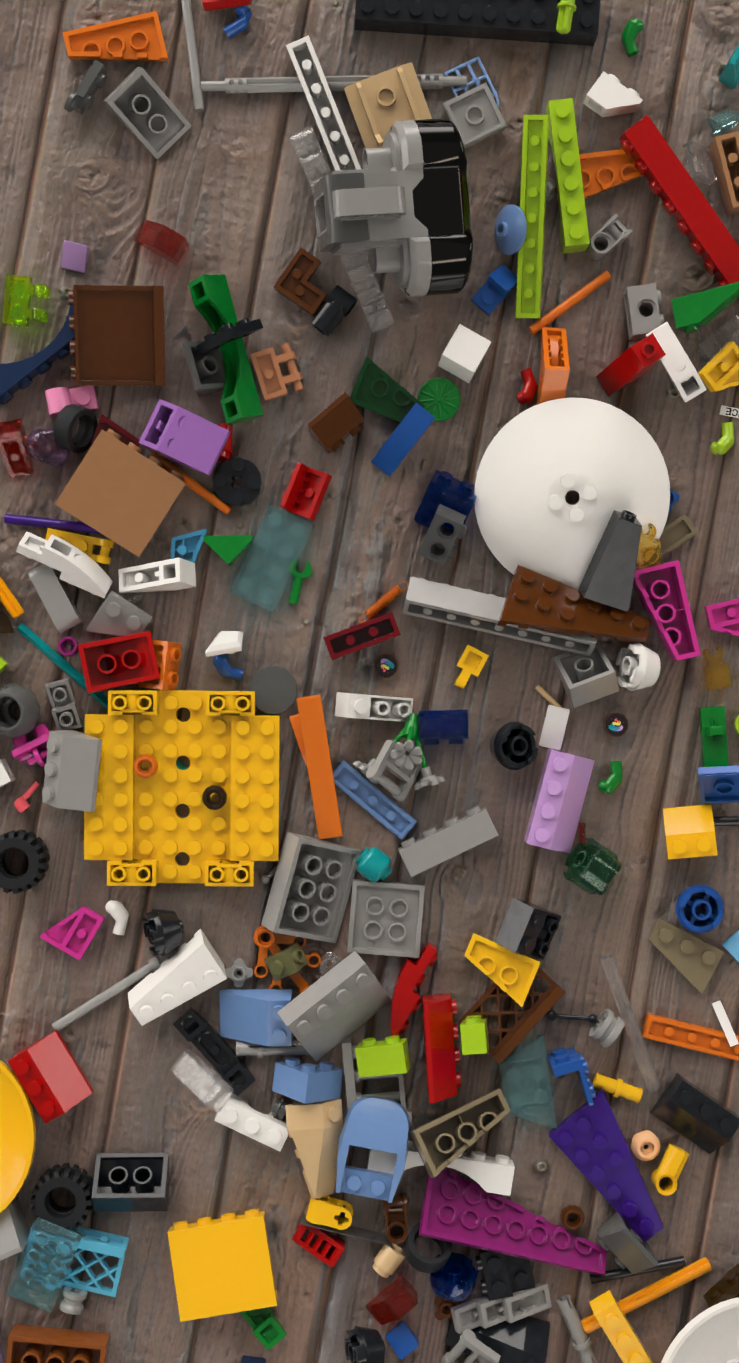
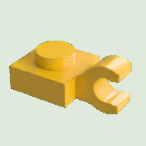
M467 644L456 665L462 670L454 685L463 689L471 674L478 677L489 655Z

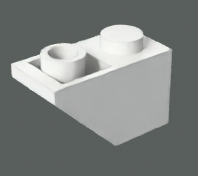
M603 71L587 93L583 104L601 117H609L636 112L643 99L640 98L634 89H627L623 86L615 75L607 74Z

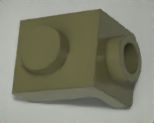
M294 943L287 949L264 959L275 981L297 973L308 964L305 954L298 943Z

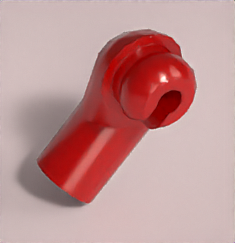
M527 368L520 372L524 382L522 391L516 395L517 401L520 404L530 403L538 390L532 369Z

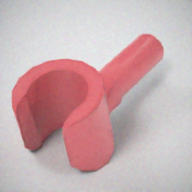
M37 781L32 784L26 793L15 800L14 806L19 813L24 812L31 806L27 799L39 787L40 784Z

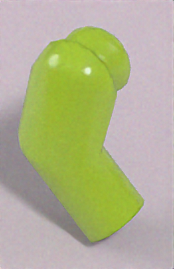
M733 422L721 423L722 437L718 442L711 443L710 449L712 454H726L733 446Z

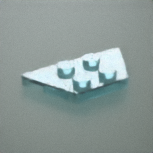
M541 1034L525 1047L522 1046L514 1055L505 1058L499 1064L503 1095L511 1110L508 1114L551 1128H557L544 1035Z

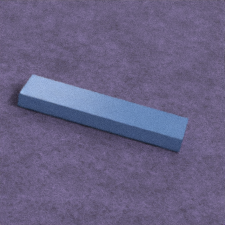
M345 760L333 772L335 785L401 840L417 823L412 816Z

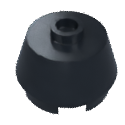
M509 722L498 729L491 737L490 752L494 759L503 767L510 770L522 769L530 765L537 756L538 748H536V741L533 736L536 734L523 723Z
M152 909V912L144 913L145 937H148L149 943L153 945V947H149L152 956H165L182 945L184 928L182 921L178 919L175 911Z
M355 1326L354 1329L346 1331L349 1335V1339H345L347 1360H350L351 1363H384L386 1348L378 1330Z

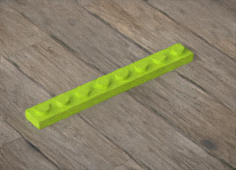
M549 115L523 116L520 208L526 218L527 232L524 244L518 251L516 318L541 319Z

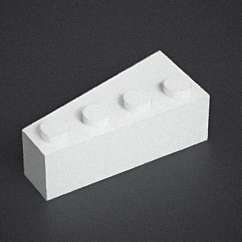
M201 928L194 934L195 937L178 948L177 953L170 959H165L160 964V968L154 973L147 975L128 992L129 1008L141 1026L227 979L223 962Z

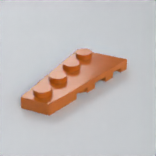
M623 149L579 154L584 198L644 176V174L641 175L636 170L635 161L630 154L627 155Z

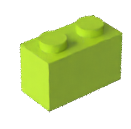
M481 1015L467 1016L460 1024L462 1055L487 1054L489 1050L487 1019H481Z
M398 1035L388 1036L385 1040L376 1041V1038H365L355 1048L359 1078L405 1074L411 1068L407 1038L400 1039Z

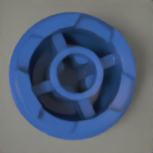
M691 886L685 889L677 900V918L681 925L691 932L705 933L711 931L719 925L723 918V900L719 893L709 886Z

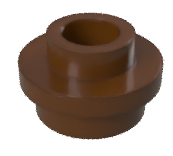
M568 1205L561 1211L560 1220L565 1228L575 1230L584 1223L585 1217L580 1207ZM571 1213L576 1214V1218L573 1220L568 1219V1215Z

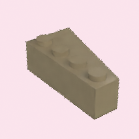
M500 1088L494 1089L409 1131L430 1178H435L446 1166L451 1164L462 1152L474 1144L477 1139L511 1111Z

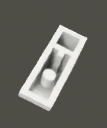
M182 558L118 569L119 593L174 591L196 587L195 563Z

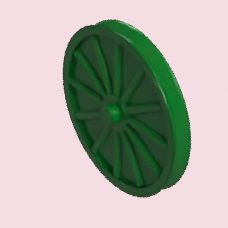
M433 378L422 385L418 392L417 400L425 406L424 409L435 417V422L449 420L457 413L461 397L458 388L453 382L445 378Z

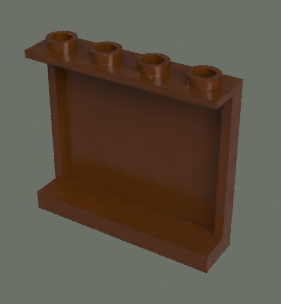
M73 285V290H68L69 305H74V315H69V330L75 331V340H70V355H75L76 365H71V380H76V386H165L163 286Z

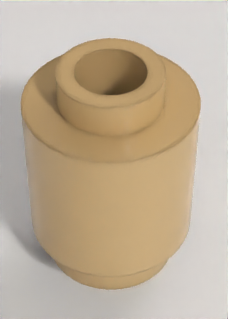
M392 1243V1246L384 1244L374 1258L373 1269L384 1278L393 1275L405 1258L404 1245L402 1243Z

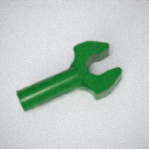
M294 559L288 567V572L294 578L288 603L298 605L303 580L311 577L313 571L310 562L307 561L305 571L302 573L297 572L298 560Z

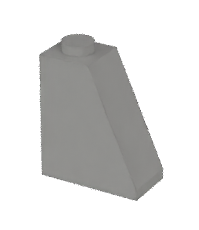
M16 1197L0 1213V1261L21 1252L30 1238V1228Z

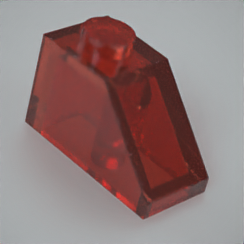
M149 220L145 221L134 240L139 245L176 266L188 247L186 237L163 224Z
M21 419L0 422V452L10 479L33 475L34 469L28 438Z
M401 1274L365 1307L380 1325H384L401 1319L418 1304L417 1291Z

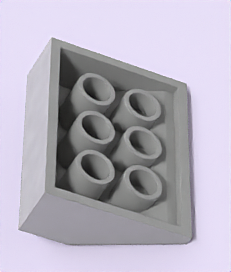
M286 832L261 925L274 933L336 943L358 865L355 861L361 854V851L321 839Z
M354 951L277 1013L315 1061H318L392 1000L366 963Z

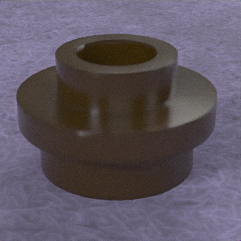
M212 785L205 789L202 800L207 808L217 810L225 805L227 794L222 787ZM212 793L219 795L217 802L211 800Z

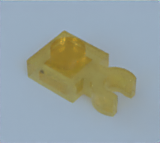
M651 523L648 524L649 531L646 534H643V529H641L636 567L639 569L663 564L660 540L653 539L656 536V527Z
M716 647L717 655L714 658L710 656L709 649L703 650V656L709 662V666L703 667L707 691L733 686L729 663H721L723 657V649L721 647Z

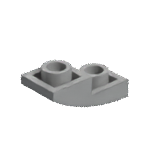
M69 677L47 683L45 688L52 706L51 712L57 730H72L82 727L78 705Z

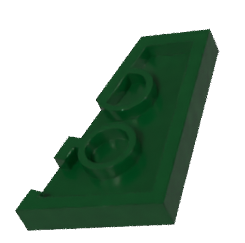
M366 356L350 399L356 406L401 423L416 402L421 407H425Z

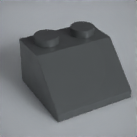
M617 1211L596 1229L600 1237L598 1242L607 1252L611 1250L616 1255L614 1259L623 1270L627 1267L634 1274L655 1267L658 1264L647 1242L643 1241Z

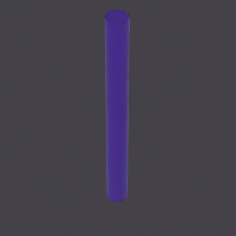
M5 514L4 523L101 534L83 522Z

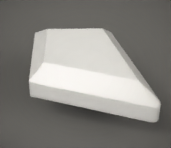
M220 631L206 649V657L227 653L234 654L235 652L242 651L243 632Z

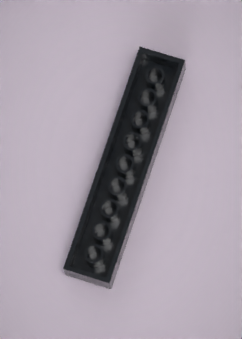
M356 0L355 30L594 46L599 29L600 0H575L577 8L573 12L571 29L568 34H560L556 31L559 12L557 4L560 0Z

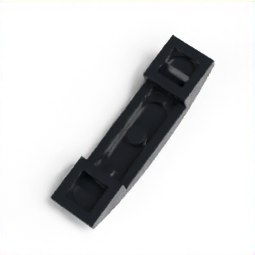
M192 1007L173 1023L188 1042L191 1041L222 1076L221 1079L237 1097L256 1080L239 1056H236L235 1051Z

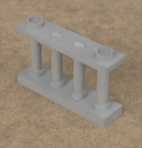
M351 1037L342 1040L348 1109L356 1100L362 1097L375 1096L401 1101V1105L406 1110L403 1074L359 1078L358 1068H354L353 1059H356L355 1048L357 1044L352 1045ZM398 1077L399 1091L371 1094L356 1092V1083H360V1080ZM409 1111L407 1113L409 1115L410 1126H413L411 1111Z

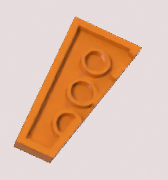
M157 11L62 32L70 60L96 59L169 62Z

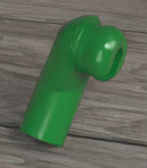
M633 18L629 20L621 34L628 57L639 53L635 38L644 28V24L640 19Z
M610 761V776L606 780L599 782L598 789L600 792L611 794L622 783V761Z

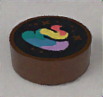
M382 654L376 658L374 670L378 676L389 678L397 672L398 663L392 655Z
M610 713L603 721V728L610 736L619 737L626 733L628 720L621 713Z

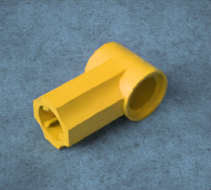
M670 1143L658 1168L651 1174L653 1186L660 1194L665 1196L672 1195L677 1190V1180L689 1157L687 1151ZM663 1177H669V1181L665 1186H659V1182Z

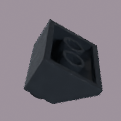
M678 1073L650 1111L655 1117L709 1154L729 1142L739 1128V1116Z
M169 1153L96 1154L91 1196L95 1212L168 1211Z

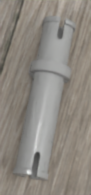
M298 1040L292 1041V1046H263L236 1041V1056H258V1058H263V1055L309 1056V1053Z
M569 1294L561 1296L556 1302L571 1334L574 1350H577L582 1363H598L591 1347V1339L589 1336L587 1337L583 1330V1325Z

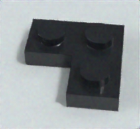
M245 318L236 322L235 327L230 323L220 327V333L215 331L204 336L205 341L196 345L199 354L216 350L231 341L249 336L262 329L263 325L260 319L250 321L249 318Z

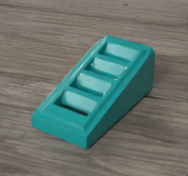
M739 44L719 77L721 83L732 89H735L739 83Z

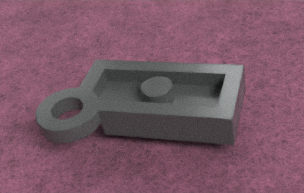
M95 59L77 90L68 96L64 106L65 110L68 112L76 110L83 114L85 109H89L92 106L98 88L101 89L107 81V71L104 64Z

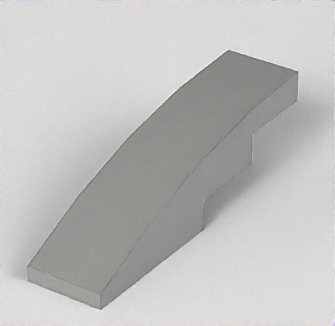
M545 1282L535 1284L536 1288L512 1292L513 1296L489 1301L487 1295L451 1307L455 1331L461 1334L466 1329L471 1330L479 1326L486 1329L503 1321L513 1323L551 1308L548 1284Z

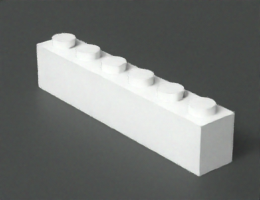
M309 35L286 45L335 171L361 169Z

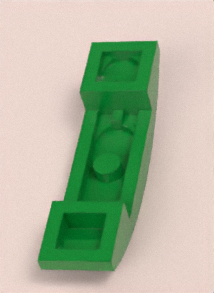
M270 1307L239 1312L253 1328L252 1333L268 1351L287 1335Z

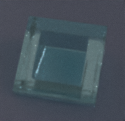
M731 109L708 117L713 134H718L735 127L739 121V113Z

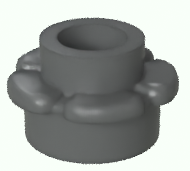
M283 1097L281 1100L276 1099L271 1109V1112L274 1113L273 1118L277 1117L280 1120L285 1118V1105L291 1104V1102L285 1100L286 1097Z

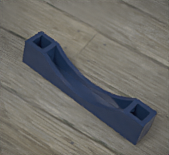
M70 305L69 313L62 329L45 349L22 361L0 364V404L4 405L11 401L16 391L30 386L35 376L39 373L40 375L45 374L51 369L53 362L58 358L62 360L70 354V340H75V331L69 330V315H74V305Z

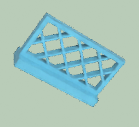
M35 1218L30 1228V1238L22 1276L116 1297L129 1237L78 1226L74 1230L70 1227L69 1231L64 1233L62 1229H59L58 1232H52L53 1227L49 1226L48 1229H45L43 1227L44 1222L38 1223ZM35 1239L44 1240L49 1247L39 1251L34 1244ZM60 1245L69 1246L72 1252L63 1257L57 1247ZM85 1250L91 1251L95 1258L86 1262L81 1252ZM52 1251L58 1260L49 1265L43 1255ZM76 1256L81 1266L72 1270L67 1260ZM107 1256L118 1257L119 1262L110 1268L104 1258ZM38 1259L44 1268L40 1271L29 1269L30 1263ZM99 1262L105 1271L96 1276L90 1266ZM61 1264L67 1274L58 1276L52 1269ZM85 1270L91 1279L86 1282L80 1281L76 1274ZM109 1275L114 1283L113 1288L103 1286L99 1280Z

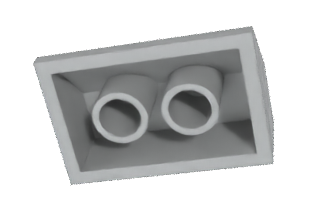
M75 730L49 731L47 759L44 767L45 779L42 789L43 803L55 808L95 812L102 739Z

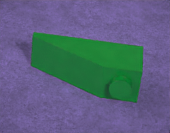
M739 282L672 299L676 329L684 331V333L699 331L700 326L709 323L739 297Z

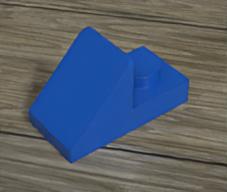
M502 264L489 275L485 284L471 298V302L489 317L517 285V276Z

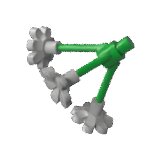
M411 713L409 720L405 722L404 728L393 740L396 744L394 746L395 749L390 753V757L396 759L395 764L397 766H402L405 763L407 770L413 769L414 763H421L423 778L414 785V789L418 790L424 786H434L443 783L445 779L441 776L432 775L430 766L427 767L418 732L420 726L418 724L419 715ZM402 738L407 739L404 744L399 742ZM373 758L368 764L361 763L359 760L352 764L359 768L360 772L366 776L368 768L375 763L376 759ZM367 777V779H368L369 781H371L373 784H374V783H375V784L378 783L377 781H372V780H370V779Z

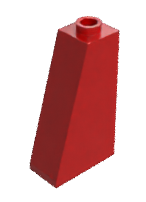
M652 333L627 349L601 371L596 378L609 397L648 373L666 354Z

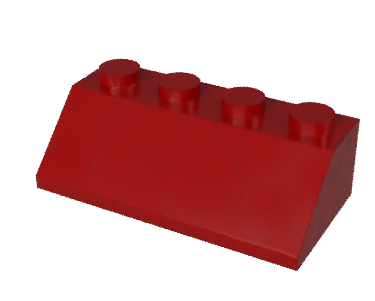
M450 993L421 995L429 1103H436L456 1096L457 1087H461V1074L456 1072L455 1064L460 1063L459 1048L454 1047V1039H458V1025L453 1024V1015H457L456 1000H452Z

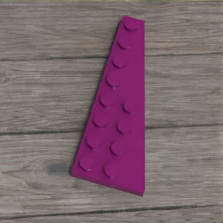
M443 1169L435 1178H430L427 1172L419 1229L420 1236L599 1276L605 1275L607 1251L603 1247L566 1231L562 1226H556L546 1221L540 1215L532 1214L525 1210L524 1207L499 1194L486 1192L477 1183L458 1176L452 1170Z

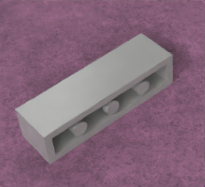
M476 806L466 811L467 816L458 819L455 816L445 821L446 826L440 829L432 827L424 831V836L417 840L411 837L401 842L402 847L398 848L410 876L413 877L499 836L485 807L480 809L479 806Z

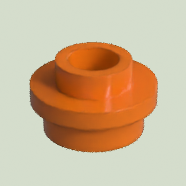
M142 754L135 759L133 768L139 777L150 778L156 774L158 762L154 756ZM147 761L150 763L149 770L142 768L143 762Z

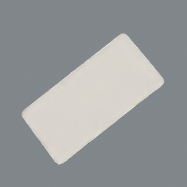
M548 705L539 746L555 750L561 749L570 713L569 709Z

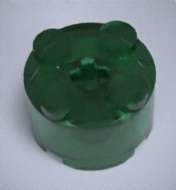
M586 838L588 842L584 844L579 842L568 855L565 862L568 870L567 873L564 871V877L585 892L601 896L607 891L608 884L614 875L619 873L622 865L618 861L616 853L593 838Z

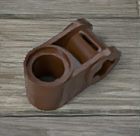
M403 1193L402 1196H394L392 1203L383 1200L386 1235L393 1244L403 1243L408 1236L407 1193ZM395 1225L403 1228L399 1234L392 1233L390 1229Z

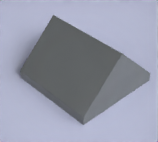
M204 341L184 342L183 348L197 395L201 397L224 390L225 367L221 349L218 348L200 355L196 345Z

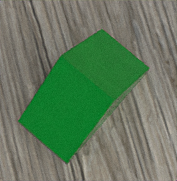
M252 535L203 536V541L231 566L254 542V537Z

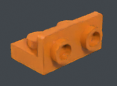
M152 640L160 679L139 683L138 687L176 690L179 680L178 667L179 660L181 659V643Z

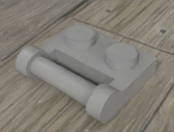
M386 740L375 763L368 768L366 776L389 790L396 800L402 801L407 797L422 765L421 763H414V768L411 770L406 769L405 763L402 766H397L395 764L396 759L390 757V753L395 749L396 743L392 740ZM385 768L401 780L399 786L382 774Z
M466 1329L460 1335L459 1342L450 1352H446L441 1359L442 1363H460L457 1361V1358L466 1347L472 1350V1352L463 1363H498L501 1356L479 1341L472 1330Z

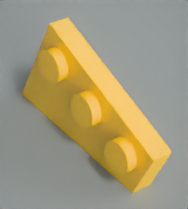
M473 933L464 956L522 1007L541 962L528 956L516 954L492 940Z

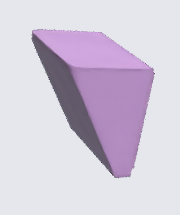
M64 240L61 268L85 274L90 254L89 247Z

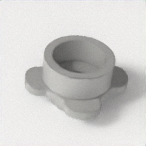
M242 958L235 959L234 964L230 968L225 969L227 978H231L236 987H242L244 981L247 978H251L254 973L253 969L248 968Z

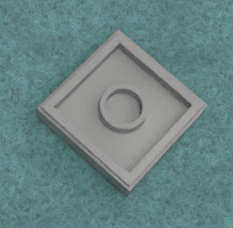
M486 82L442 104L463 150L507 129L506 122Z

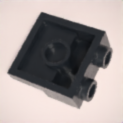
M479 1249L480 1256L475 1257L478 1271H483L485 1279L480 1280L483 1295L488 1294L489 1301L513 1296L512 1292L536 1288L530 1260Z

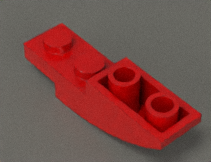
M429 941L425 944L416 961L407 957L400 969L390 1006L391 1036L404 1033L409 1024L407 1018L411 1012L416 1013L422 1002L419 999L420 992L414 988L415 986L418 988L421 986L426 976L423 974L427 966L432 967L438 957L436 946Z

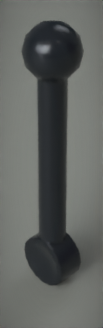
M553 1010L547 1013V1017L551 1021L559 1018L584 1020L592 1024L597 1022L595 1014L589 1016L557 1014Z

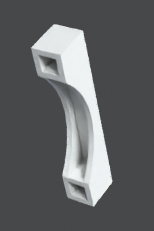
M409 1141L404 1170L424 1166L414 1142ZM369 1149L366 1169L394 1174L397 1154ZM472 1151V1153L462 1152L458 1158L446 1166L468 1175L488 1193L511 1195L515 1166L513 1160H510L508 1156L498 1154L495 1157L486 1156L485 1153L480 1151Z

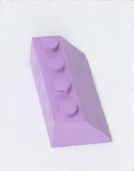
M548 748L524 841L527 844L571 853L595 760Z

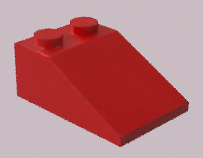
M151 631L78 645L88 695L160 679Z

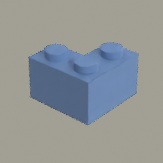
M287 1057L285 1061L275 1062L272 1091L304 1104L339 1099L343 1069L335 1067L334 1063L330 1061H320L319 1065L300 1063L298 1058Z

